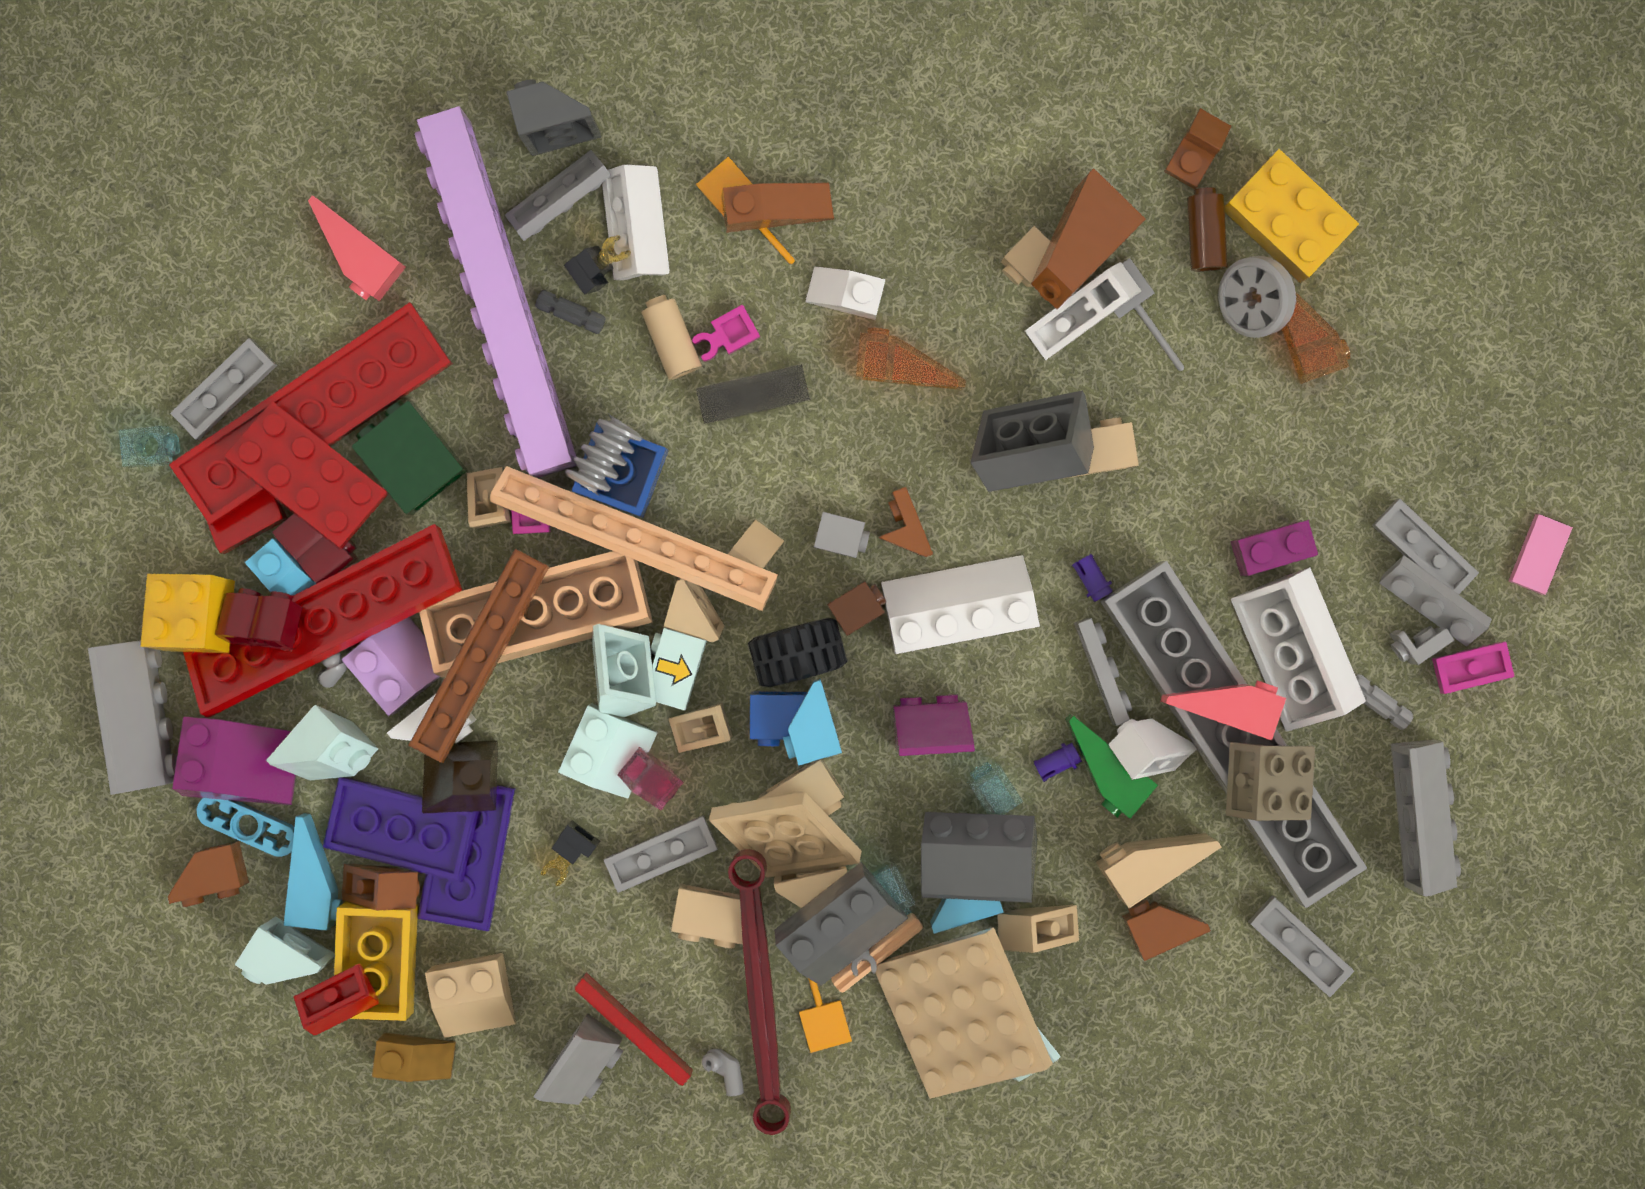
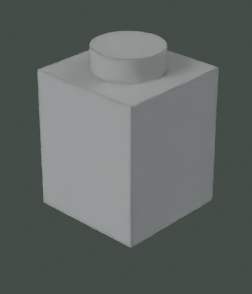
M823 512L814 548L856 558L858 551L865 553L870 532L864 530L865 522Z

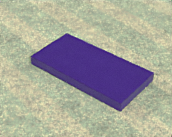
M340 777L337 782L323 847L461 882L464 878L479 811L423 814V796L349 777Z
M497 785L496 810L479 811L463 881L456 882L425 874L418 919L490 931L516 788Z

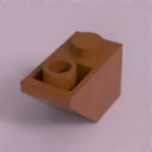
M236 841L218 845L194 853L168 895L169 904L181 901L182 907H188L205 902L203 897L205 895L217 893L218 899L240 894L239 888L249 883L240 842Z

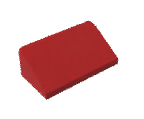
M263 491L215 524H208V527L219 553L226 554L281 524L288 517L280 502L268 492Z
M357 964L293 996L303 1029L312 1035H318L379 1004L377 995L361 964Z

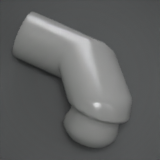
M340 652L322 661L326 669L319 672L317 680L323 687H333L347 670V666L341 660L342 655Z
M722 1049L709 1050L702 1058L703 1068L707 1072L712 1070L724 1077L727 1096L743 1094L744 1088L739 1061Z

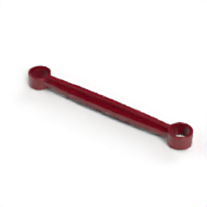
M744 849L733 857L728 869V876L731 883L740 891L745 978L753 1050L760 1098L756 1102L753 1113V1121L756 1128L762 1133L776 1135L786 1129L791 1114V1106L787 1098L780 1094L774 997L760 885L764 881L767 872V863L763 855L758 851ZM740 860H753L761 869L760 877L753 881L743 880L737 875L734 867ZM767 1104L777 1105L783 1110L785 1117L777 1123L766 1122L760 1116V1108Z

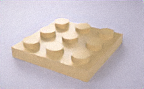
M805 791L792 792L791 794L770 798L763 797L759 800L741 803H730L729 805L713 807L711 809L709 821L740 851L752 849L763 855L767 863L765 875L767 878L859 864L862 851ZM750 860L761 871L759 865L755 861Z

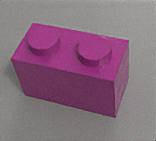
M1309 520L1298 521L1230 541L1240 576H1249L1318 555Z

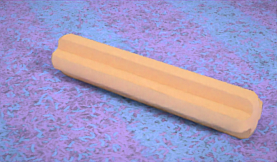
M909 913L906 921L869 948V953L875 959L877 965L923 929L921 921L915 914ZM861 961L858 964V976L856 977L853 975L851 962L831 978L832 983L841 993L847 991L871 971V964L869 962Z

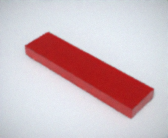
M586 972L576 984L575 991L677 1084L683 1086L691 1077L693 1069Z

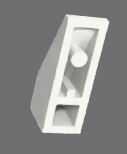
M1119 262L1068 298L1058 310L1056 308L1025 330V332L1044 359L1047 360L1139 294L1141 289L1123 264Z

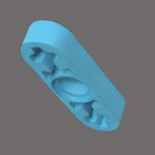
M203 798L199 802L197 816L205 826L276 857L292 853L293 825L239 801ZM218 801L220 803L219 809L227 814L233 813L234 808L238 811L230 821V827L226 826V823L230 820L229 818L220 815L214 819L210 818L211 811L207 809V805H213ZM243 815H251L257 820L258 829L253 835H246L240 830L239 821ZM269 823L271 826L267 831L272 834H279L284 830L287 832L285 838L290 841V844L284 845L279 849L276 847V839L266 836L263 838V842H261L259 838L265 832L266 824Z

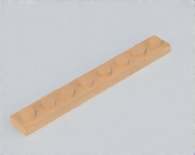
M508 466L505 467L490 494V502L761 611H763L777 581L778 574Z

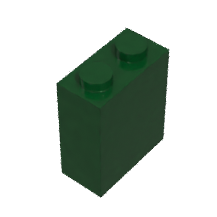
M408 400L406 403L398 401L387 409L384 413L387 418L377 426L371 423L363 428L356 435L358 441L352 445V448L406 515L412 516L468 472V470L416 404Z

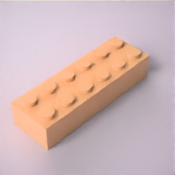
M611 551L549 568L498 663L592 639L593 626L596 624L626 630L653 623L638 561ZM497 582L460 591L419 612L434 674L442 678L446 677Z

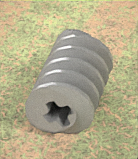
M608 414L611 418L610 421L598 419L597 424L604 431L603 433L591 431L589 434L595 446L586 444L581 446V449L588 457L586 459L574 457L573 461L578 466L579 471L567 469L565 472L568 477L598 496L597 490L608 492L611 489L605 481V477L617 479L619 476L612 466L614 464L619 466L627 464L620 453H634L635 450L628 442L629 439L636 441L643 439L638 432Z

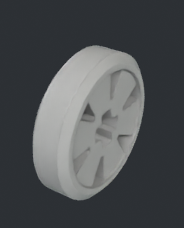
M1252 256L1236 261L1225 271L1219 285L1218 300L1221 313L1233 330L1246 337L1260 338L1280 331L1289 322L1295 309L1296 291L1290 274L1278 261L1266 256ZM1257 291L1256 294H1261V302L1257 303V299H1252V292Z

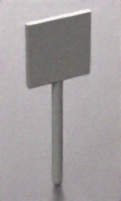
M1129 258L1122 264L1141 289V292L1114 312L1118 318H1121L1132 309H1135L1178 371H1183L1184 365L1141 306V303L1155 294V292Z

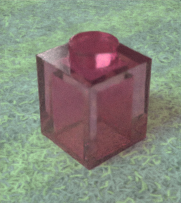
M641 747L636 750L617 774L633 793L659 810L664 808L684 783L669 766Z

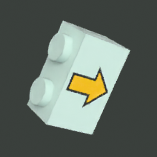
M664 628L662 634L655 633L650 650L651 654L655 655L652 669L656 702L681 710L687 709L707 643L706 640L668 628Z

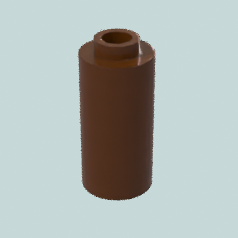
M1213 187L1195 189L1194 195L1187 197L1191 271L1204 272L1227 269L1224 195L1216 193V188Z

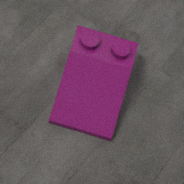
M958 694L936 696L937 702L922 703V697L900 698V705H893L895 748L899 756L974 752V739L967 702L958 701Z
M183 717L172 789L184 797L292 805L296 775L274 767L266 761L291 731L218 719Z

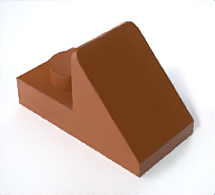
M1200 108L1164 172L1189 187L1196 189L1212 160L1221 150L1231 125Z
M904 487L892 492L894 500L888 502L895 522L902 520L905 527L878 538L922 557L933 555L907 488Z

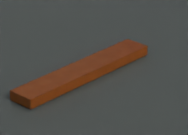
M517 549L514 550L409 743L410 747L444 763L547 573L549 566Z

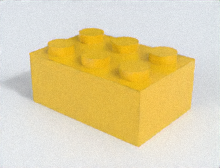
M1280 149L1259 168L1224 206L1225 213L1267 253L1284 266L1300 283L1308 279L1359 225L1352 216Z
M344 902L337 907L334 976L357 964H361L379 1001L378 1005L350 1019L406 1021L414 1013L418 904H416V909L379 911L350 902Z

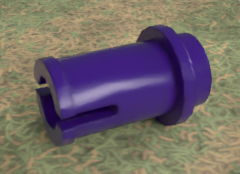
M1090 554L1079 560V562L1074 563L1072 567L1076 570L1088 591L1086 597L1091 596L1092 600L1096 602L1113 592L1109 586L1112 582L1111 580L1109 582L1106 581L1093 558L1094 556Z
M1062 743V748L1033 761L1043 782L1071 767L1074 770L1077 769L1076 765L1082 762L1073 743L1068 745Z

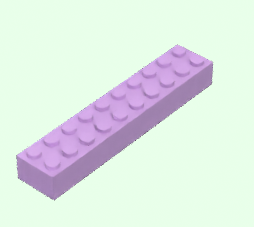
M460 106L417 119L420 131L415 132L416 141L421 153H425L427 160L431 163V166L426 168V172L432 188L436 189L442 198V202L437 203L443 223L448 225L454 236L448 238L455 260L459 259L460 264H463L465 272L459 273L460 280L466 295L470 294L471 299H474L476 307L470 309L477 330L481 329L487 340L486 343L482 344L483 353L488 365L492 364L498 375V378L493 379L499 400L507 403L509 413L504 414V418L510 435H514L519 441L520 448L515 449L519 466L522 471L526 470L529 475L537 478L577 466L573 461L576 453L471 121Z

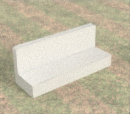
M621 165L609 169L608 172L611 176L603 181L602 187L611 261L614 267V280H628L642 275L669 274L657 168L655 166Z

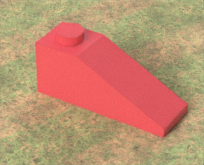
M312 195L308 202L343 274L353 281L349 288L366 301L370 295L380 301L406 267Z
M1257 680L1255 687L1241 684L1163 694L1160 702L1272 740L1286 698L1276 695L1278 687Z

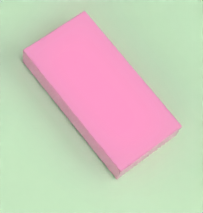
M1535 514L1509 582L1541 595H1546L1573 527L1543 515Z

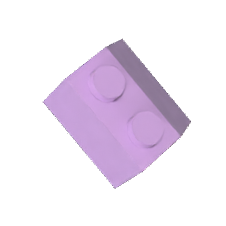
M410 617L366 638L341 659L388 716L399 712L440 677L433 672L425 635Z

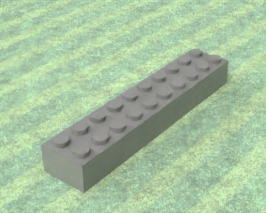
M1167 561L1158 562L1100 600L1161 696L1163 694L1225 686L1248 685ZM1167 704L1226 795L1230 742L1287 746L1277 729L1272 740ZM1314 786L1310 820L1255 821L1243 819L1295 901L1305 908H1308L1367 869Z

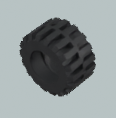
M824 618L754 637L748 642L759 686L763 687L778 686L841 668L848 662L837 620L832 618Z

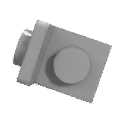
M1432 626L1417 633L1413 637L1415 640L1414 644L1404 631L1395 630L1389 634L1394 641L1391 644V648L1402 662L1408 661L1409 664L1415 665L1421 664L1454 641L1447 628L1433 629Z

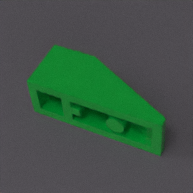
M1069 714L1065 719L1097 792L1105 798L1101 805L1117 818L1123 813L1131 819L1158 785L1148 776L1132 780L1110 746L1075 716Z

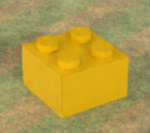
M147 574L140 647L162 651L229 653L230 643L217 637L215 633L225 594L234 593L235 581L214 575Z

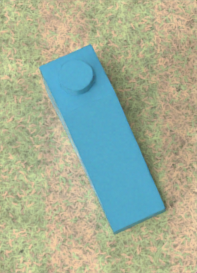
M303 813L295 818L283 926L327 931L335 925L337 907L342 905L343 901L337 899L338 887L311 814Z

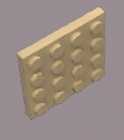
M994 927L888 958L877 965L876 976L930 1099L1045 1071L1053 1065Z

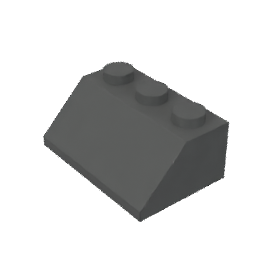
M534 79L521 81L514 85L515 89L506 91L518 136L532 156L602 137L589 107L543 81L536 83Z
M1083 390L983 411L970 463L988 492L1089 474L1094 444L1086 396Z
M925 812L921 841L922 898L1032 903L1038 842L1035 816Z
M860 862L774 929L775 943L777 948L800 974L822 986L906 921L908 917L865 865Z

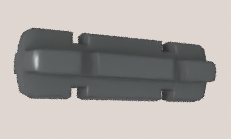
M542 290L539 293L535 304L539 310L546 313L551 311L554 316L579 327L584 325L586 330L595 334H599L602 331L606 320L602 314L593 310L590 313L586 307L562 297L558 299L555 294L546 290Z

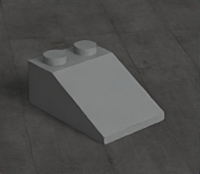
M587 1014L545 1074L533 1097L543 1102L579 1105L584 1096L591 1099L603 1082V1080L598 1078L599 1074L605 1066L612 1069L623 1053V1050L618 1048L623 1038Z

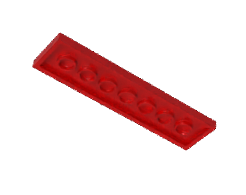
M409 302L171 462L169 466L208 524L213 525L265 491L228 462L224 455L272 401L327 445L332 446L453 363L414 305Z
M433 524L293 595L292 601L303 608L291 650L230 643L229 653L183 652L200 714L209 718L462 591L441 528Z

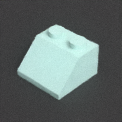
M602 624L594 625L592 645L599 712L626 717L656 706L649 636Z
M591 703L585 710L558 773L592 788L629 798L658 732L627 718L599 712V707Z
M314 705L266 761L274 767L307 780L355 776L369 764L371 757L378 748L352 721Z
M274 917L258 927L235 965L242 969L241 974L246 979L256 984L263 982L267 985L318 973L334 960L335 953L291 926H283L284 921Z

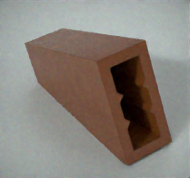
M1093 168L1074 189L1031 285L1058 310L1146 218Z

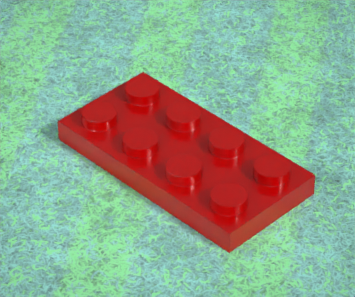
M273 401L224 455L228 462L340 550L388 495L386 490Z

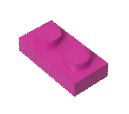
M1504 641L1432 658L1441 694L1515 677L1507 642Z

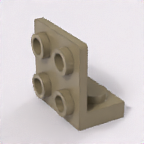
M1230 742L1226 816L1255 821L1310 820L1312 813L1315 748L1313 746L1260 745Z

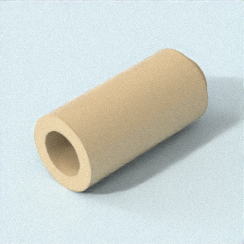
M661 295L647 301V308L641 313L668 380L680 378L702 367L676 300H667L666 295Z

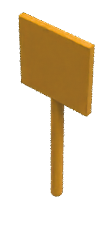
M727 157L700 180L696 186L724 217L721 198L723 188L750 185L752 183L735 163ZM768 228L759 229L789 264H793L795 259Z
M808 978L816 1007L799 1011L810 1053L852 1042L841 1000L823 1004L817 983Z

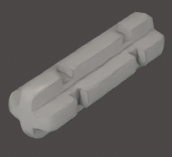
M1356 675L1366 700L1364 704L1384 719L1390 718V723L1399 730H1404L1413 719L1412 712L1403 705L1399 707L1395 699L1376 685L1370 686V681L1364 676Z

